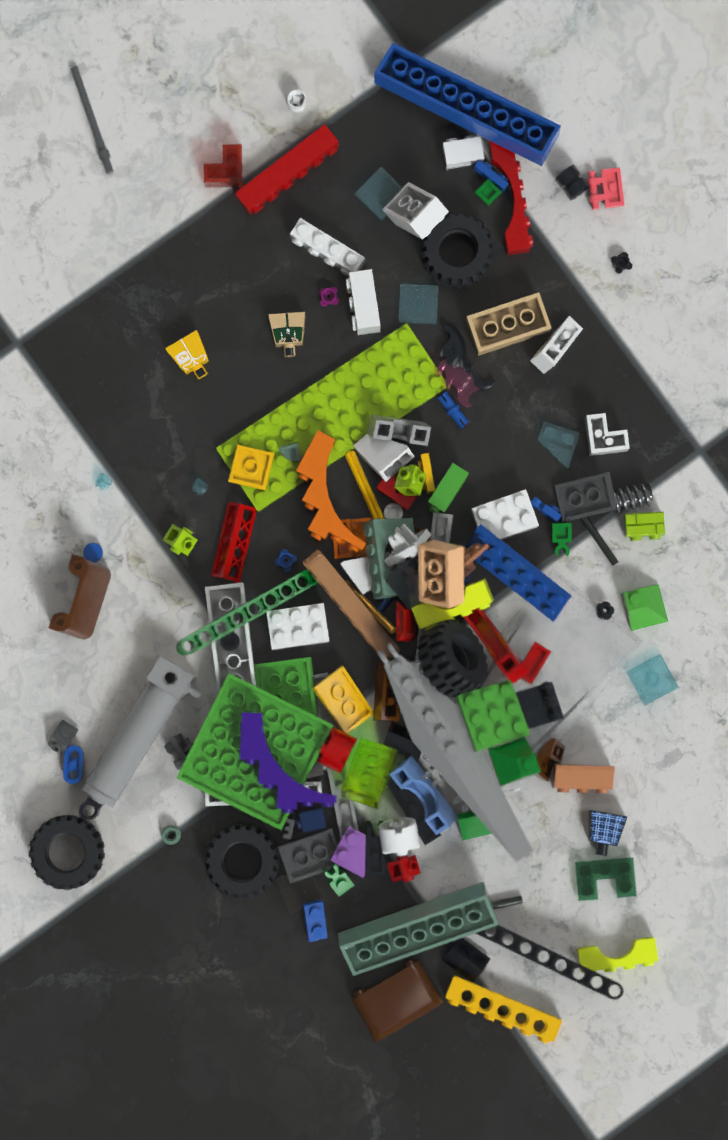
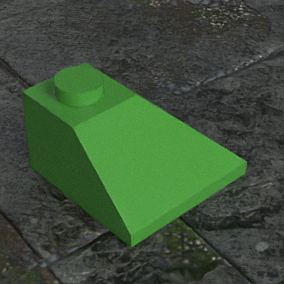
M659 584L621 594L631 631L668 622Z

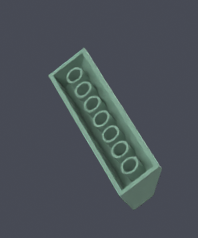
M484 882L342 931L338 933L339 947L353 976L497 926L499 922Z

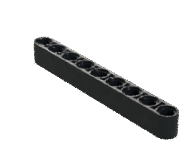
M500 925L494 926L496 933L491 937L486 934V929L475 933L610 999L617 1000L624 993L620 983ZM506 934L513 936L514 940L510 945H506L503 942ZM525 942L531 945V951L527 954L521 951V945ZM541 951H546L549 954L546 962H541L538 958ZM560 959L565 960L567 964L563 971H559L556 968V962ZM582 968L584 970V977L582 979L574 977L575 969ZM598 976L602 979V985L599 988H594L591 981L594 977ZM613 985H617L620 988V994L616 997L611 996L609 993V989Z

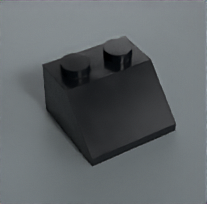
M417 555L396 567L385 580L409 610L422 603L419 601V564Z

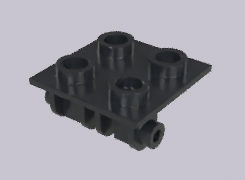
M544 682L539 686L516 692L528 729L564 719L552 682Z

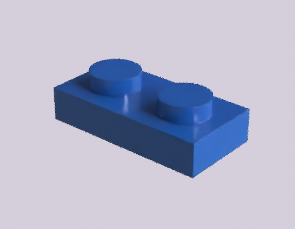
M479 160L474 165V171L484 179H489L504 193L509 185L508 179L501 173H495L492 170L493 167L486 161L481 162Z
M316 900L302 903L307 940L312 942L328 938L323 901Z

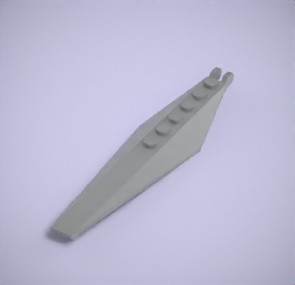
M389 643L387 645L388 649L395 659L389 662L383 651L379 650L377 653L385 664L384 667L412 742L516 862L533 850L483 751H474L459 706L448 696L439 693L436 687L432 686L429 680L404 657L399 655L393 645Z

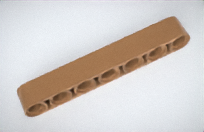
M318 549L303 561L304 566L377 655V651L381 650L386 655L387 660H391L394 655L388 649L387 645L389 643L393 645L397 653L401 651Z

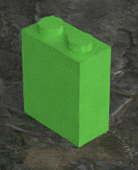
M452 463L428 501L429 511L432 513H445L466 481L469 473Z

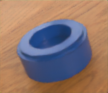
M90 543L84 548L83 554L85 559L98 562L103 556V550L98 544Z

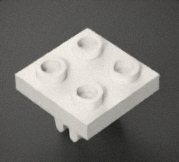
M405 524L401 525V529L397 527L394 537L390 535L388 538L393 551L385 559V563L388 567L394 564L398 566L407 557L411 556L413 558L417 556L418 545L426 543L427 539L431 536L428 529L415 535Z

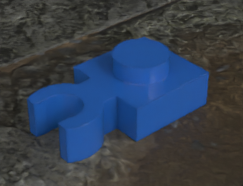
M536 497L531 501L534 508L556 523L561 517V514H559L560 510L554 505H545Z

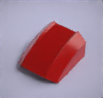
M396 602V642H412L418 636L417 621L412 609L409 610L403 602Z

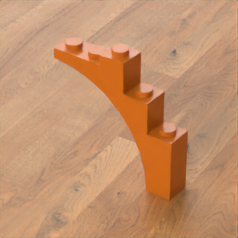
M318 430L296 470L300 479L306 482L312 481L302 499V502L305 503L304 507L313 512L315 509L318 510L308 531L311 532V537L319 541L321 538L326 540L328 534H331V539L338 543H341V541L348 543L347 547L355 552H358V550L363 551L366 543L356 537L341 522L329 499L326 485V470L335 439Z

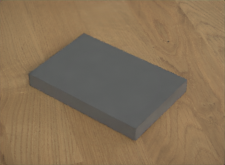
M610 472L554 485L562 522L617 510Z
M332 828L277 847L289 884L323 873V868L327 871L333 869L332 861L330 860L338 844Z

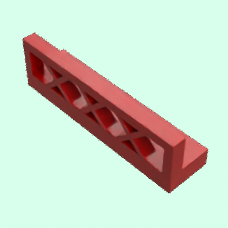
M228 502L211 572L212 577L240 583L256 516V508L241 503ZM244 509L250 511L246 521L243 518ZM243 528L245 534L244 538L240 540L239 531ZM239 547L240 555L236 558L234 552ZM233 566L236 569L235 577L229 576L230 569Z

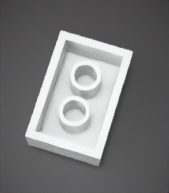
M409 182L382 209L395 225L422 240L431 233V230L449 212L436 196Z
M372 269L349 272V278H346L347 293L352 295V297H349L350 312L355 314V316H352L353 331L357 330L358 335L380 332L381 325Z
M526 489L471 509L476 527L482 524L501 540L539 526Z
M324 603L267 612L272 650L329 642Z

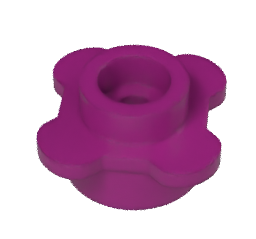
M336 287L321 288L319 290L321 306L326 307L330 304L337 305L339 303V299L336 296Z

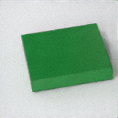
M473 811L457 814L463 841L492 834Z

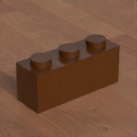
M384 662L376 663L373 721L397 722L400 717V707L384 667L385 664Z

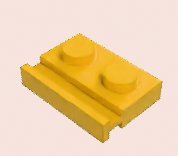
M429 453L421 454V460L417 462L420 470L426 474L422 490H426L427 495L435 492Z

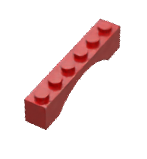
M489 141L491 163L508 179L507 182L513 197V215L504 235L507 255L529 252L530 246H533L532 235H528L527 228L530 227L529 216H525L524 209H527L526 198H522L521 193L524 190L523 180L519 179L518 172H521L520 162L516 161V153Z
M479 607L473 609V613L463 618L483 642L504 676L512 683H516L529 672L486 612L479 610Z

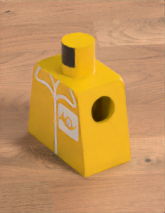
M197 330L165 348L170 357L185 374L193 371L197 379H201L208 374L203 365L209 362Z

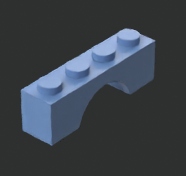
M412 755L397 764L390 772V776L400 789H408L420 799L425 811L424 820L436 835L449 828L458 816Z

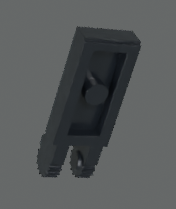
M367 821L366 876L385 875V854L382 853L379 836H371L372 823Z

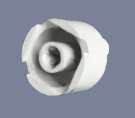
M402 817L399 818L398 822H393V819H390L378 825L383 854L396 853L397 856H403L408 854V850L420 848L418 829L414 818Z

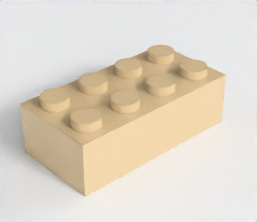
M539 292L466 317V323L478 356L551 331V325Z

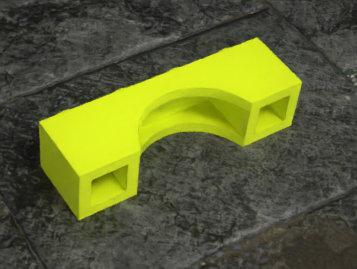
M484 578L465 587L464 603L446 608L422 602L412 608L419 629L425 628L428 630L436 626L438 622L455 620L454 616L460 614L462 617L473 613V609L478 607L479 610L490 607V603L494 599Z
M654 937L634 939L631 949L625 955L618 958H610L603 955L596 945L576 948L579 964L595 972L597 970H604L605 973L614 972L617 967H623L624 970L633 969L636 964H642L643 967L653 966L654 962L659 961Z

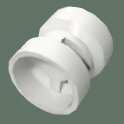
M293 90L288 94L287 102L289 109L295 113H300L305 109L306 96L301 90Z

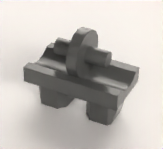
M181 733L169 738L170 741L164 746L167 753L172 754L176 751L180 758L174 761L177 770L182 768L194 744L191 743L188 737L184 739Z

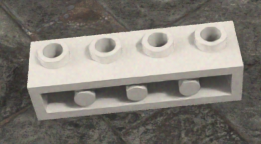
M301 218L290 233V238L294 244L299 247L304 246L310 254L316 257H322L328 265L332 267L335 265L340 268V271L346 276H349V272L360 271L365 263V257Z

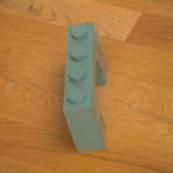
M413 518L372 519L363 523V533L366 538V553L369 560L368 569L371 574V590L374 599L399 598L385 581L392 573V570L385 563V548L389 543V536L392 535L394 537L395 529L397 527L401 529L402 524H405L415 534Z

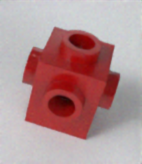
M416 855L396 856L397 860L387 863L392 882L403 880V883L414 880L415 875L421 874Z

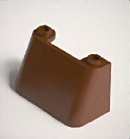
M72 554L69 570L75 576L80 577L69 614L63 612L54 614L48 628L85 640L89 639L94 632L111 579V572L101 564Z
M419 959L407 961L403 964L404 968L400 972L371 989L364 991L361 988L353 993L354 997L351 999L375 1042L387 1037L443 1003Z

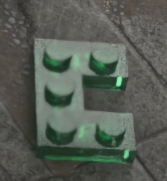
M633 857L575 862L578 901L597 900L596 880L615 878L617 898L637 896Z

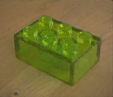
M360 738L341 788V797L378 809L390 778V772L393 770L397 759V749Z

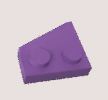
M348 826L330 861L364 878L366 835Z

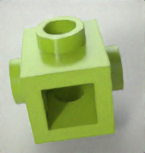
M416 465L400 467L394 488L404 496L421 495L426 474Z
M174 524L171 525L163 538V541L171 546V551L177 555L183 553L186 556L189 555L198 540L192 536V531L186 527L181 529Z

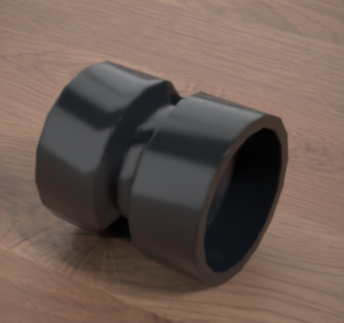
M574 164L555 178L560 188H566L565 193L571 201L579 197L590 187L586 179L583 177L579 178L580 171Z

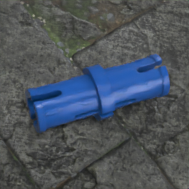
M447 391L437 398L447 410L446 414L453 418L460 429L464 427V424L466 425L470 422L459 409L460 406L455 404Z

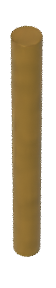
M346 580L347 585L369 612L393 634L396 631V627L349 580Z

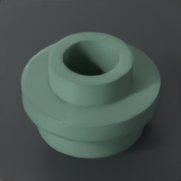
M170 825L163 829L161 837L166 844L173 845L180 840L181 832L176 826ZM170 831L175 833V837L173 839H170L168 837V833Z

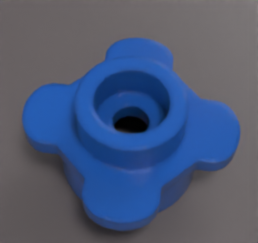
M286 549L280 551L281 555L279 558L275 559V565L284 568V571L289 572L292 570L293 563L297 562V556L291 555Z

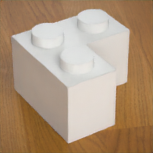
M606 413L586 415L585 426L589 456L626 452L630 449L627 430L608 432Z

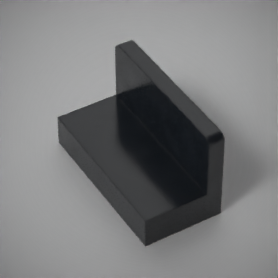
M460 938L454 942L442 960L469 981L474 982L484 971L490 958L465 939Z

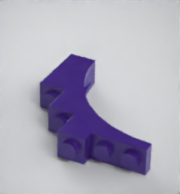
M242 712L240 760H244V764H256V760H259L258 784H263L262 788L274 789V785H278L277 809H281V813H293V809H297V802H301V806H313V802L321 803V807H332V803L337 801V795L320 793L306 788L284 772L273 758L263 730L262 713Z

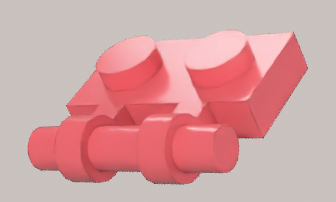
M620 168L602 169L601 177L596 178L595 171L588 172L587 182L590 184L589 203L592 205V210L599 209L600 201H604L605 208L623 207L625 205ZM602 184L603 194H598L597 185Z

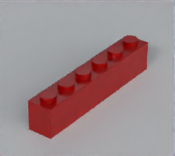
M324 124L235 193L237 200L249 215L253 212L254 214L258 213L263 208V204L267 201L272 202L275 200L281 190H288L293 185L294 180L297 178L302 179L308 174L307 170L313 166L316 168L323 162L324 157L327 155L332 156L336 153L339 141Z

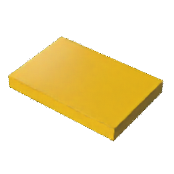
M344 666L337 668L312 688L338 728L347 734L374 713Z

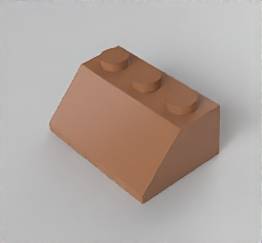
M553 765V788H557V792H569V789H577V793H588V789H596V793H608V790L613 789L615 766Z

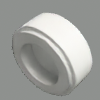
M391 503L384 509L385 519H398L403 516L401 506L396 503Z

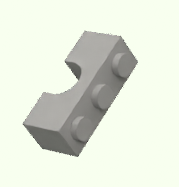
M371 415L367 433L374 439L391 441L392 438L405 440L410 444L428 446L431 427L426 422Z

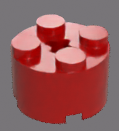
M332 727L316 761L341 773L352 748L355 746L357 738Z

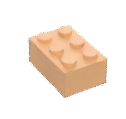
M436 540L418 545L419 601L446 608L464 603L463 546Z

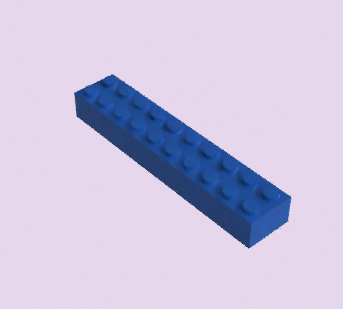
M394 43L391 44L374 72V84L540 166L543 165L560 135L561 125Z

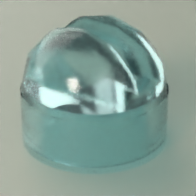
M101 473L97 477L95 485L100 487L99 490H106L112 485V480L106 474Z
M196 479L192 485V492L196 491L197 496L203 495L209 489L207 483L201 479Z

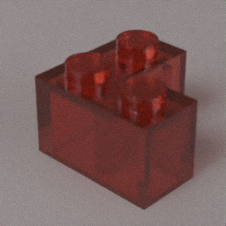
M223 144V163L204 164L205 188L243 187L242 144Z

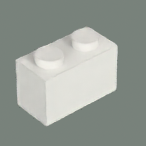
M469 135L462 140L450 138L443 142L442 148L446 169L475 165L479 160L484 162L481 136Z

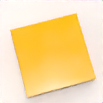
M237 444L228 482L266 491L274 453Z

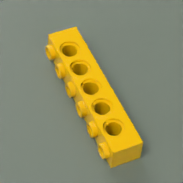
M453 975L445 994L449 1004L457 1007L459 1004L466 1006L465 1010L474 1014L477 1011L484 1014V1018L491 1021L498 1019L502 1021L501 1025L512 1029L515 1026L524 1035L530 1036L532 1033L538 1036L537 1040L546 1044L549 1041L554 1043L562 1023V1019L456 975ZM469 990L472 992L470 1000L466 1001L461 998L463 991ZM482 998L490 1000L488 1007H480L479 1002ZM499 1006H507L508 1012L505 1015H499L497 1013ZM518 1013L526 1015L524 1022L518 1023L515 1020ZM542 1020L544 1027L541 1030H535L533 1027L535 1021Z

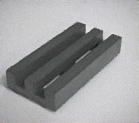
M287 818L286 822L289 823V826L285 825L284 829L288 832L283 833V838L290 839L295 821L292 818Z

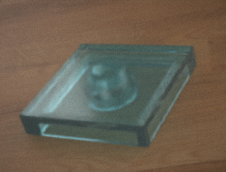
M380 167L354 195L382 221L387 216L382 209L397 195L402 187Z
M400 284L399 323L437 324L438 286Z
M661 654L626 672L644 706L679 688Z

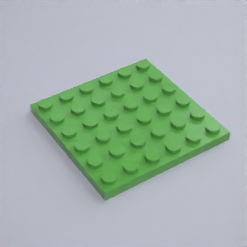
M228 673L177 779L282 830L290 813H281V809H277L278 785H274V789L262 788L263 784H258L259 760H256V764H244V760H240L242 712L262 713L263 730L273 758L284 772L303 786L333 724Z

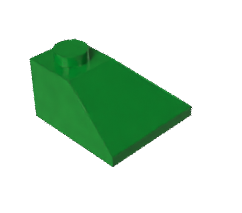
M525 737L488 749L500 786L537 775L541 772L535 753Z

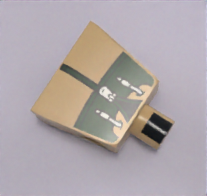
M305 312L269 314L276 347H284V357L296 356L295 346L303 345Z

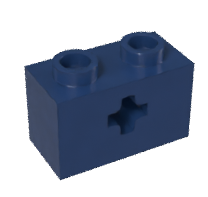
M323 808L300 812V817H296L298 829L302 828L303 832L326 828Z

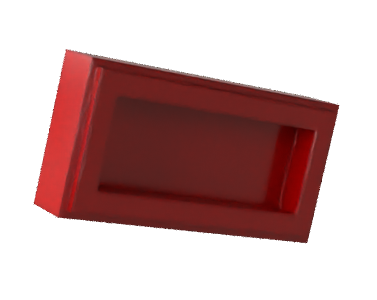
M534 642L522 661L529 672L521 679L531 685L551 651Z

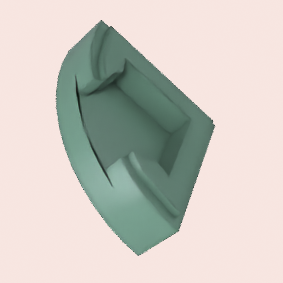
M297 442L279 447L281 454L287 460L301 462L302 458Z

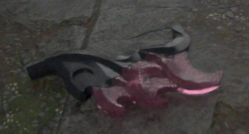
M447 323L443 330L449 334V341L441 349L439 357L445 360L438 365L437 374L440 377L441 373L445 372L447 390H450L451 385H453L457 391L458 402L464 407H472V404L468 402L469 396L478 390L485 391L490 389L496 380L492 379L490 382H484L474 366L466 362L465 340L456 328L454 329Z

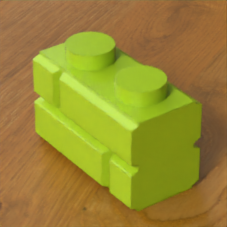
M664 511L625 514V538H630V541H641L642 537H649V540L661 539V536L665 535Z

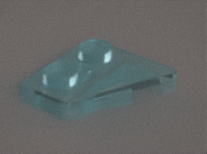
M544 421L537 440L568 469L580 433Z

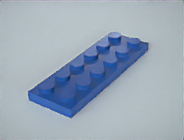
M480 524L473 533L466 548L476 543L480 545L487 543L489 547L475 561L554 622L572 595Z

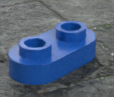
M72 745L64 752L63 778L69 784H76L83 777L84 751L81 747ZM74 751L78 753L76 759L71 757V753ZM71 771H76L77 776L75 778L70 776Z

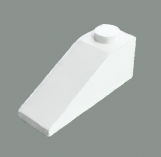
M568 316L530 361L543 374L556 365L583 328Z

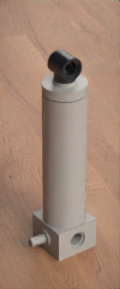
M159 657L146 678L148 682L91 772L87 782L82 787V790L88 793L86 801L79 808V814L83 819L93 820L97 818L100 814V809L105 804L114 807L178 701L182 700L187 693L200 699L202 692L192 687L195 676L166 658ZM170 673H174L176 676L173 683L167 681V676ZM87 805L94 807L95 812L92 816H88L85 813Z

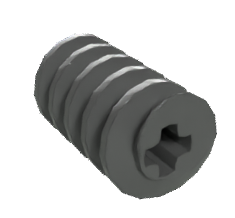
M647 482L646 488L644 484H639V489L632 485L631 491L626 486L624 487V492L620 488H617L616 494L614 492L618 513H620L622 506L626 511H628L629 505L635 510L637 503L641 508H643L644 502L650 507L653 500L649 482Z

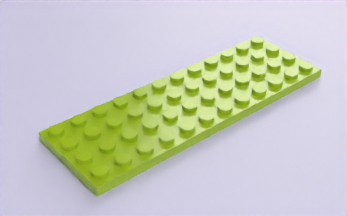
M406 323L216 449L230 471L237 444L274 453L266 491L240 485L259 512L305 482L296 473L300 462L287 460L281 454L279 447L297 442L301 458L303 459L319 430L335 439L334 446L329 455L328 467L345 456L347 452L354 450V445L368 434L371 415L401 419L447 389L449 385Z

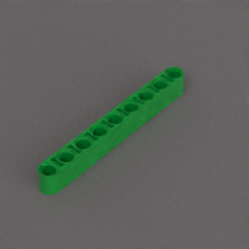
M306 568L183 637L176 644L177 652L183 656L197 652L318 583L317 580ZM298 578L303 580V587L298 585ZM282 587H285L287 589V596H284L282 594ZM266 596H269L271 598V605H268L266 603ZM250 605H253L255 607V614H252L249 611ZM234 614L239 616V623L233 621ZM217 623L223 625L222 633L217 630ZM201 632L207 635L206 642L200 639ZM185 641L189 642L191 646L189 651L184 649Z

